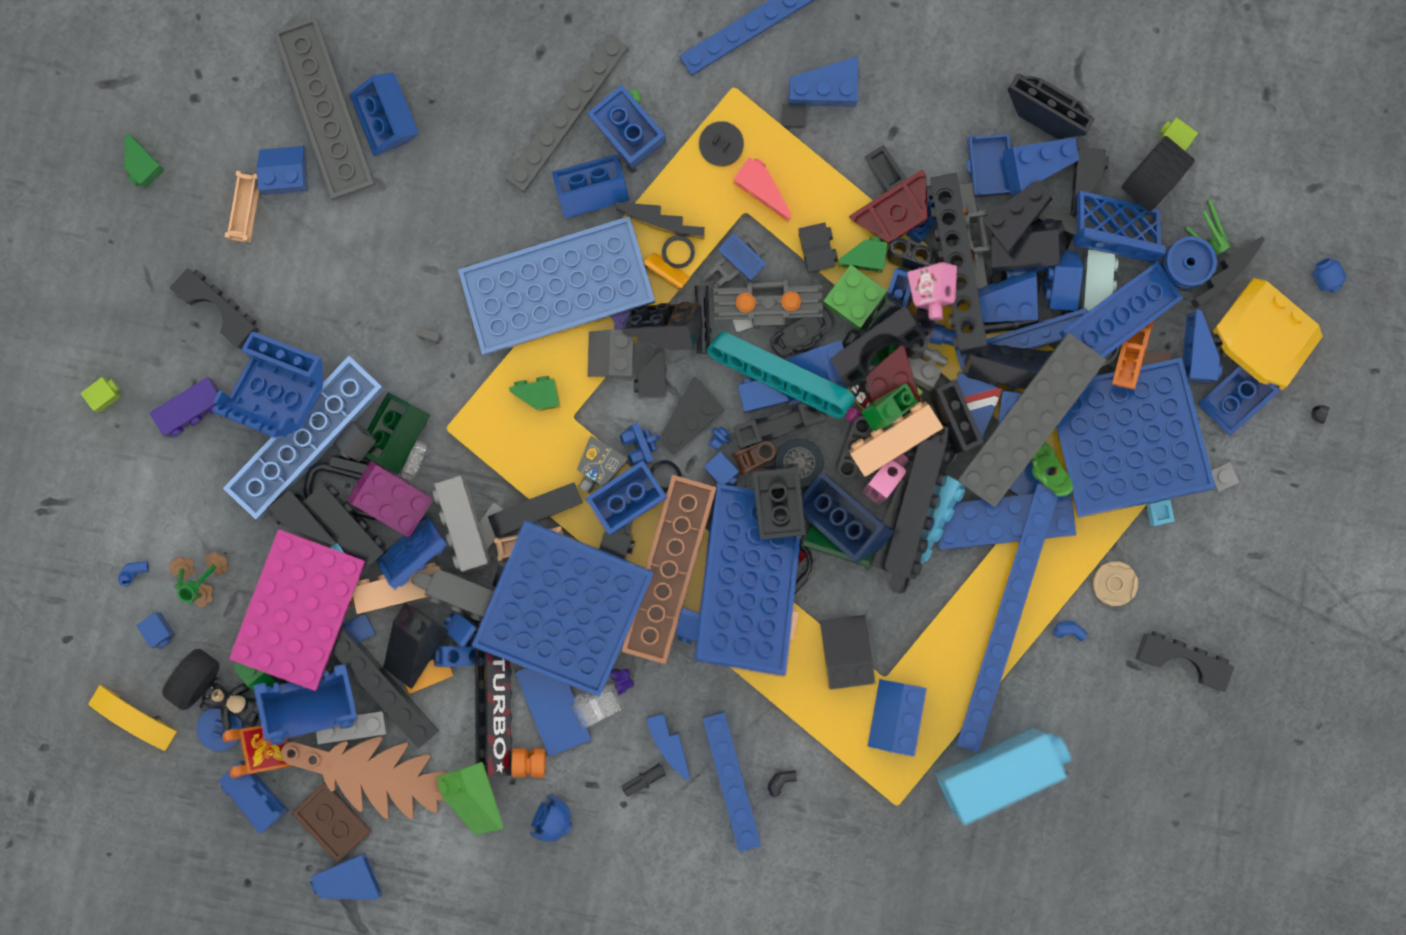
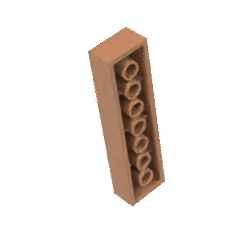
M672 475L666 495L667 499L664 502L646 569L653 571L654 574L627 633L621 652L666 664L717 487Z

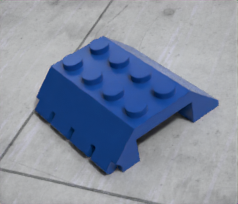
M251 331L241 350L250 359L230 396L223 391H218L213 400V403L216 404L213 408V413L225 418L228 417V419L239 424H245L246 427L258 432L262 431L263 434L273 438L285 437L302 428L323 389L322 358Z

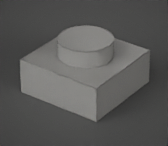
M1230 462L1211 470L1217 492L1239 483Z

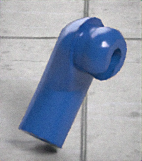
M148 561L126 564L118 576L119 584L124 587L129 586L137 573L149 572Z

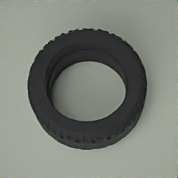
M201 649L191 651L167 679L162 690L163 697L180 710L189 709L200 699L205 688L216 677L219 671V662Z

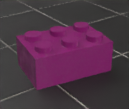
M373 461L369 463L347 498L354 506L410 538L433 501L430 496Z

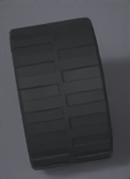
M1165 136L1121 186V189L1148 212H1151L1186 174L1195 162V159L1172 139Z

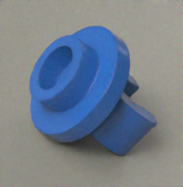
M721 426L719 429L716 427L712 429L715 434L709 440L711 447L718 450L723 442L730 444L731 440L729 437L731 434Z

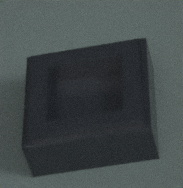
M783 104L782 126L787 128H804L805 104Z

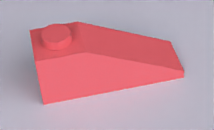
M749 157L733 179V183L788 222L791 219V213L769 171L765 169L766 165L757 158L753 160Z

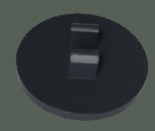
M714 122L708 125L700 135V152L703 158L712 165L728 166L737 161L743 152V136L740 130L729 122Z

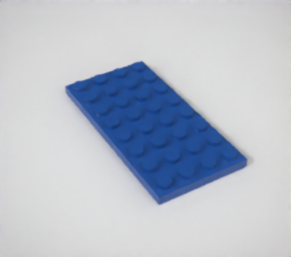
M717 483L713 499L694 661L784 677L787 671L800 536L760 540L755 491Z

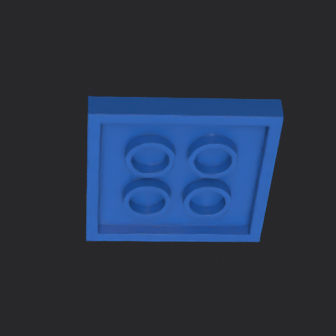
M426 515L420 520L410 538L403 535L379 556L376 561L388 584L396 590L398 587L405 585L410 576L416 571L422 570L426 566L427 561L433 556L439 555L447 543L433 520Z

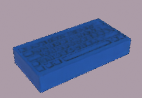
M734 233L718 249L750 281L767 265Z

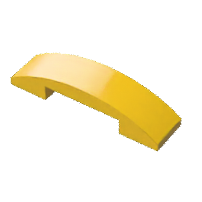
M99 685L88 703L89 706L136 737L159 749L167 750L177 734V730L160 720H155L119 698L120 696L103 685Z

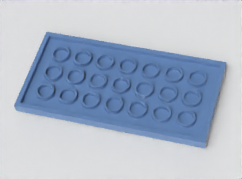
M630 216L458 270L483 356L621 314L634 308L656 303Z

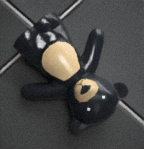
M214 678L212 684H209L202 694L200 709L202 711L221 709L222 724L227 731L231 730L232 727L231 714L250 727H254L260 717L257 700L240 696L250 690L245 683L228 692L221 685L220 679Z

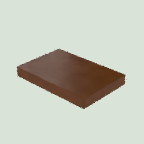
M325 782L291 813L337 863L372 831L336 791L331 792Z

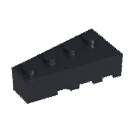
M987 344L988 352L966 356L964 363L966 377L996 385L998 382L1003 383L1008 389L1017 391V388L1026 389L1054 351Z

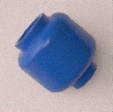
M1326 258L1315 264L1312 276L1321 291L1334 293L1342 289V284L1346 281L1347 275L1338 260Z

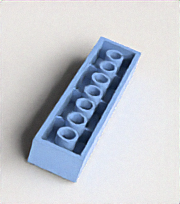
M348 356L323 382V389L302 428L285 437H271L223 489L256 520H262L271 511L269 507L295 486L308 472L309 468L330 449L350 422H355L384 392L385 388L358 362Z

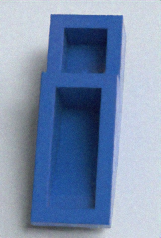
M664 713L647 717L646 720L651 735L664 758L685 780L690 779L679 733L670 735Z

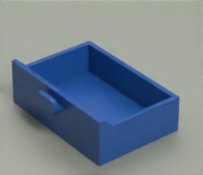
M1009 134L969 136L967 140L969 160H966L967 173H970L971 183H973L975 198L1011 195L1003 152L1010 149Z

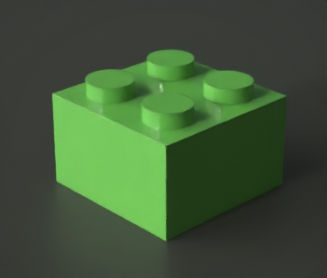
M850 264L823 301V305L859 331L887 291Z

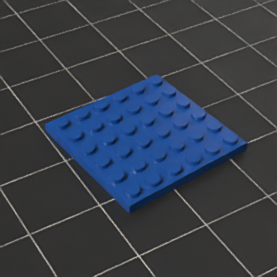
M1182 357L1142 366L1135 390L1112 385L1115 372L1094 376L1056 426L1067 474L1070 476L1073 484L1072 494L1078 518L1205 492L1216 488Z
M525 519L472 646L600 697L654 572Z

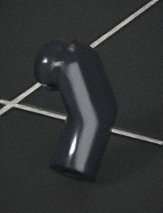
M796 770L775 773L767 786L769 794L773 797L779 796L781 794L780 790L785 783L797 781Z

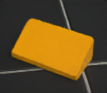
M652 253L644 261L647 269L679 291H682L690 280L687 274L678 268L669 266L656 253Z

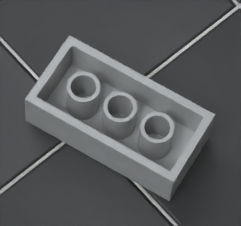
M462 476L436 483V490H433V495L436 503L439 506L441 505L443 510L439 514L442 524L448 527L449 530L446 538L449 547H452L456 553L453 556L456 569L468 574L492 566L482 532L478 531L479 521L466 480Z

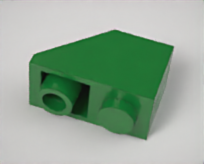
M549 376L538 377L536 382L527 383V380L514 382V386L509 387L513 395L537 411L560 407L556 381L554 378L550 379Z
M907 383L873 401L861 413L871 429L877 430L891 425L917 404L918 401Z

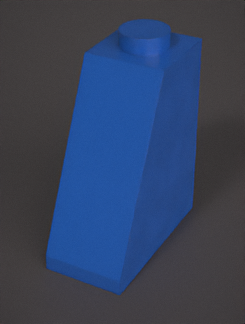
M362 853L311 876L312 881H310L312 891L314 894L318 893L319 898L377 899L383 895L366 853Z

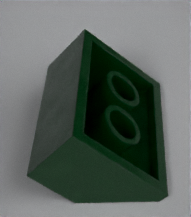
M387 392L367 429L376 442L366 453L365 457L398 474L405 465V461L412 448L416 445V441L423 428L427 425L430 414Z
M811 524L803 542V546L868 568H872L877 553L875 552L856 563L813 524Z

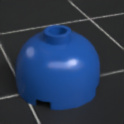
M548 795L546 797L549 799L547 803L542 802L534 815L531 826L535 829L534 832L530 831V835L543 842H554L570 832L572 828V822H570L571 812L564 801L553 795Z

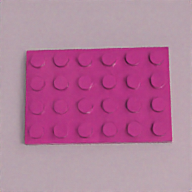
M278 529L229 659L317 691L366 561Z

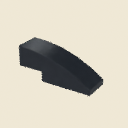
M884 145L865 156V160L885 193L907 179Z

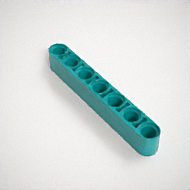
M727 332L718 333L707 348V353L713 360L832 417L843 418L855 401L854 395L849 390Z

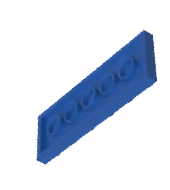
M1157 261L1064 328L1059 334L1064 339L1069 332L1098 354L1105 357L1181 301L1183 297Z
M1071 492L1065 496H1058L1045 539L1076 536ZM1034 494L1002 497L996 507H993L984 499L957 502L953 508L954 514L952 518L942 528L943 534L938 541L939 550L1019 542Z

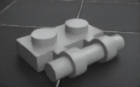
M918 343L912 345L916 349L921 348ZM926 348L923 356L929 358L928 362L921 358H909L916 384L927 390L933 389L942 372L941 369L935 367V364L938 363L945 366L948 358L940 355V351L936 349L933 351L929 348Z

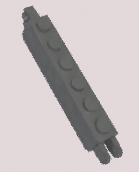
M442 570L432 573V576L416 572L411 577V583L426 590L424 595L428 596V601L440 605L441 602L450 605V610L462 614V611L471 613L470 618L482 622L494 593L492 590Z

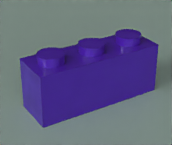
M206 377L149 414L163 436L175 438L184 432L183 428L200 423L204 415L209 412L214 414L213 408L216 404L213 403V400L219 389L213 379Z

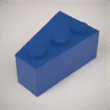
M858 56L790 77L789 104L856 107L858 98Z
M1068 138L1017 146L1004 151L1003 157L1011 196L1020 193L1035 181H1042L1078 161L1079 155L1076 139Z
M1036 268L1030 269L1029 272L1009 277V279L997 284L993 283L977 289L983 322L1038 320Z
M240 761L235 766L245 765V761ZM227 772L219 780L222 784L221 789L228 796L232 797L237 807L245 814L259 834L270 829L289 811L256 773L231 778L230 772Z

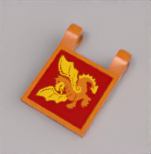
M262 725L228 730L222 735L225 743L239 739L241 741L245 765L234 766L230 769L231 778L293 766L287 764L281 755L282 748L288 743V740L285 739V742L279 745H271V742H266L264 739Z

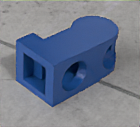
M439 646L434 653L435 667L475 665V647Z

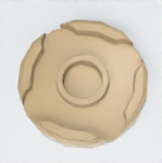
M1120 561L1108 562L1101 565L1095 571L1092 579V589L1095 596L1102 603L1109 606H1122L1135 597L1138 590V578L1129 565Z

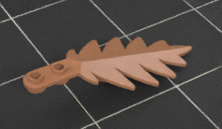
M382 736L360 743L345 753L348 741L338 744L330 752L298 742L287 743L281 751L282 759L287 764L323 774L324 781L331 792L335 791L337 782L345 797L359 812L363 811L362 788L372 805L385 819L389 818L388 794L395 805L409 819L414 818L413 797L433 813L438 812V800L445 801L438 789L436 777L447 773V771L419 776L431 758L430 754L415 757L396 766L408 748V742L387 749L370 759L383 740ZM291 749L296 752L294 758L289 755ZM312 756L317 758L316 764L311 763L310 759Z

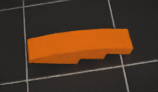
M1154 321L1122 344L1112 385L1135 390Z

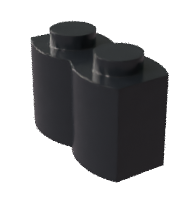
M824 222L799 228L798 234L808 274L835 268L838 256L836 249H831L830 240H833L831 227H826Z

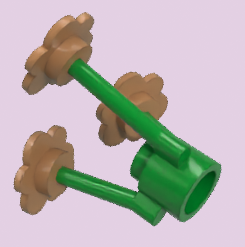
M216 552L205 556L208 570L196 582L187 580L183 583V580L188 579L190 574L195 573L194 561L192 559H184L182 556H179L176 560L170 561L169 568L172 570V576H178L174 587L178 590L177 596L181 601L189 605L197 603L201 608L207 606L208 602L213 601V596L211 595L213 587L208 584L205 585L204 581L212 572L222 575L229 569L228 565H226L227 559L222 555L219 556Z

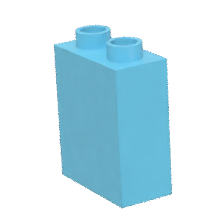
M1031 728L934 774L953 815L966 825L1067 778L1062 765L1071 762V757L1060 736L1055 737L1052 732L1046 734Z

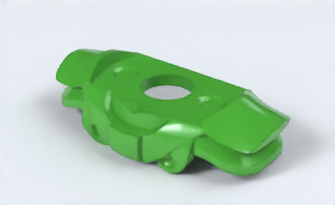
M1044 442L1030 460L1032 463V474L1055 495H1068L1073 490L1072 480L1056 458L1051 446ZM1050 467H1055L1059 470L1057 474L1052 476L1047 475L1045 471Z

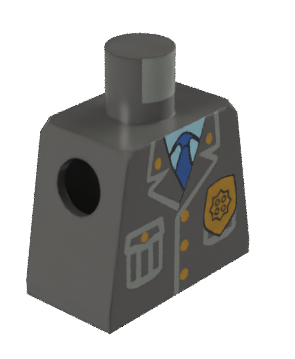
M591 436L577 468L579 472L585 475L578 487L590 494L596 483L602 486L609 483L629 459Z

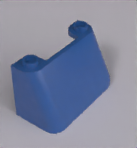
M346 665L334 667L335 671L331 672V675H329L328 671L324 672L317 691L292 682L281 685L274 683V688L272 686L266 687L265 683L255 685L254 690L265 741L271 742V745H279L288 738L339 726L341 729L354 726V722L358 718Z

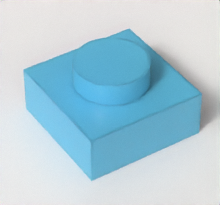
M1171 499L1146 504L1150 526L1175 521Z

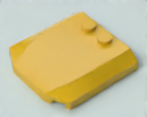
M1253 278L1213 329V333L1215 335L1218 333L1223 342V345H1221L1223 351L1260 383L1266 385L1272 383L1278 385V389L1281 390L1289 385L1323 337L1319 324L1268 281Z

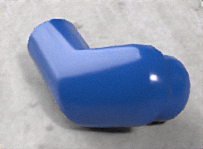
M1074 621L1059 622L1053 629L1054 635L1058 638L1072 634L1080 642L1088 635Z

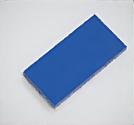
M529 668L515 672L549 757L591 740L569 684Z

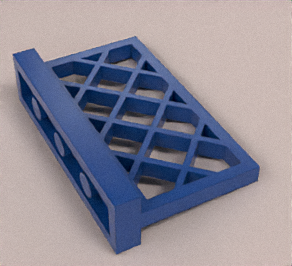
M1079 191L1077 193V234L1074 236V245L1155 263L1166 254V246L1161 245L1160 209L1154 208L1151 212H1148L1139 204ZM1084 199L1089 200L1095 206L1092 211L1084 204ZM1104 204L1110 205L1115 211L1112 216L1105 210ZM1098 210L1105 218V221L1100 223L1092 213ZM1123 210H1130L1135 218L1130 220ZM1143 214L1153 215L1152 225L1143 217ZM1116 215L1126 224L1122 228L1113 219ZM1086 218L1096 227L1095 229L1085 227ZM1137 219L1146 229L1142 233L1133 224ZM1108 222L1116 233H1108L1103 225ZM1128 227L1136 237H1128L1123 230ZM1147 231L1153 237L1154 243L1148 242L1143 236Z

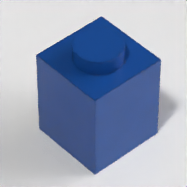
M721 452L704 466V469L719 484L731 486L739 479L736 476L739 471Z
M161 612L152 614L136 625L150 648L159 647V649H162L172 642L170 638L175 636V633Z

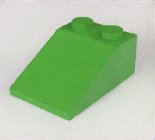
M483 762L458 768L436 777L438 789L443 799L475 835L504 828Z

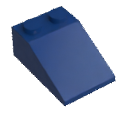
M623 85L619 86L587 113L632 170L667 142L665 134Z
M1195 310L1186 316L1182 360L1188 383L1207 385L1221 377L1222 364H1219L1220 357L1201 310Z
M841 340L786 359V361L843 388H848V385L839 376L830 360L844 349ZM788 396L789 406L802 403L801 401L791 396Z
M1238 365L1198 404L1231 436L1281 389H1278L1279 386L1272 383L1267 385L1260 383Z

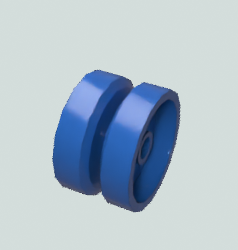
M1194 236L1185 237L1167 248L1166 254L1162 256L1160 266L1177 289H1194L1209 280L1215 272L1217 264L1216 253L1212 246L1204 239Z

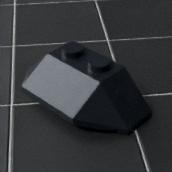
M1016 74L1007 89L1017 115L1056 139L1086 136L1095 120L1092 115H1089L1087 109L1079 100L1041 78Z

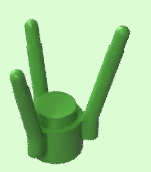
M1209 199L1207 203L1217 230L1208 213L1203 211L1202 214L1213 233V236L1207 240L1216 255L1228 249L1230 245L1227 242L1229 240L1223 231L1212 200ZM1185 227V230L1191 236L1201 238L1190 227Z

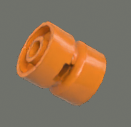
M513 748L512 777L526 778L530 774L532 778H545L546 749L532 748L528 752L526 748Z

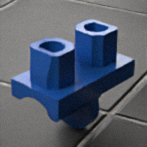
M638 423L631 425L628 430L619 435L623 446L631 443L635 444L637 450L628 454V459L632 466L642 460L646 465L653 461L651 452L657 450L654 442L660 439L658 435L651 436L649 429L644 430L642 433Z

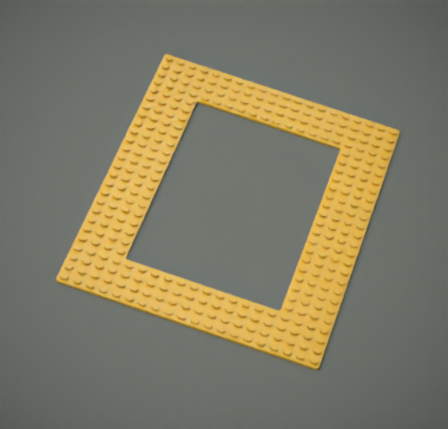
M732 88L635 202V204L661 206V215L683 216L684 226L705 227L704 240L686 237L692 242L695 255L693 261L688 266L679 268V270L689 277L692 276L743 214H749L803 260L804 255L798 234V229L824 222L826 227H831L833 240H830L831 249H836L838 261L862 241L869 240V237L879 238L849 218L851 214L873 200L737 88ZM714 122H729L736 126L743 136V152L737 161L728 166L710 164L703 158L699 149L701 133L708 125ZM749 157L753 160L757 158L766 165L765 169L769 171L791 213V219L788 222L733 183V179ZM631 219L643 261L652 253L662 257L664 243L669 238L677 235L653 229ZM907 235L901 237L913 241ZM882 240V242L887 243L883 272L859 271L888 291L895 268L903 267L889 262L887 251L890 244ZM674 241L666 249L668 260L674 264L685 263L691 254L689 246L683 241ZM894 249L896 253L903 254L900 249ZM915 256L917 260L925 261L923 257ZM835 262V268L819 271L833 285H836L847 270L844 267H837L838 262ZM646 268L656 303L650 305L669 303L679 290ZM914 301L908 309L913 316L917 308L914 305ZM961 304L958 310L967 311L968 304ZM942 306L943 318L936 320L935 323L945 325V328L956 330V327L951 328L949 314H953L952 306ZM611 317L514 346L447 426V431L528 499L574 482L582 504L550 517L578 541L597 549L600 548L606 529L587 502L586 497L603 486L596 483L590 494L579 488L578 486L585 475L577 470L589 438L591 436L596 437L574 419V416L605 379L603 377H588L589 332L614 330L615 322H613ZM969 325L962 328L964 333H970ZM1013 330L1001 331V332H996V333L985 334V335H986V339L992 338V337H995V336H998V335H1001V334H1004V333H1007V332H1011V331H1013ZM634 337V344L639 338ZM928 343L927 348L933 351L936 349L941 352L940 355L948 358L945 366L936 363L935 367L941 369V374L949 381L957 380L958 372L964 373V371H961L954 346ZM1045 345L1034 349L1042 351H1054V349L1051 348L1049 345ZM921 356L926 362L929 361V358ZM549 376L550 379L554 378L556 381L560 407L537 411L513 395L509 387L514 386V382L527 380V383L536 382L538 377ZM1003 383L998 384V387H1001L1002 390L1015 391L1008 389ZM1017 388V392H1024L1025 390ZM1001 394L992 414V416L997 420L999 416ZM1055 428L1045 442L1051 446L1056 458L1067 473L1057 429ZM626 463L613 479L632 467ZM1055 468V473L1053 475L1058 473L1059 470L1057 468ZM1071 491L1076 536L1045 539L1001 681L1144 509L1146 504L1078 518ZM665 500L633 520L631 534L633 535L632 540L636 541L633 553H628L627 561L646 568ZM707 529L704 530L682 607L700 613L709 540V531ZM1019 542L995 544L887 676H882L874 670L876 684L830 690L828 688L820 624L795 603L793 604V607H795L794 611L799 612L794 639H790L786 675L782 677L730 668L894 805H899L961 731ZM879 679L927 688L915 757L867 746Z

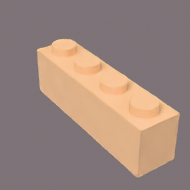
M918 402L909 409L910 412L900 416L888 427L873 430L869 438L866 440L859 439L851 445L852 448L848 451L865 477L943 428L927 402L923 404Z
M434 562L426 564L423 570L416 572L432 576V573L436 571H443V567L436 566ZM381 575L378 576L379 581L370 582L369 579L358 581L353 599L357 614L428 596L424 595L426 590L411 583L412 576H410L405 585L394 590L388 584L385 576Z

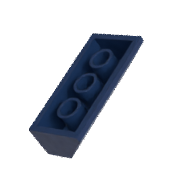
M823 472L819 474L802 495L804 517L856 563L879 551L894 533L891 528L836 480Z

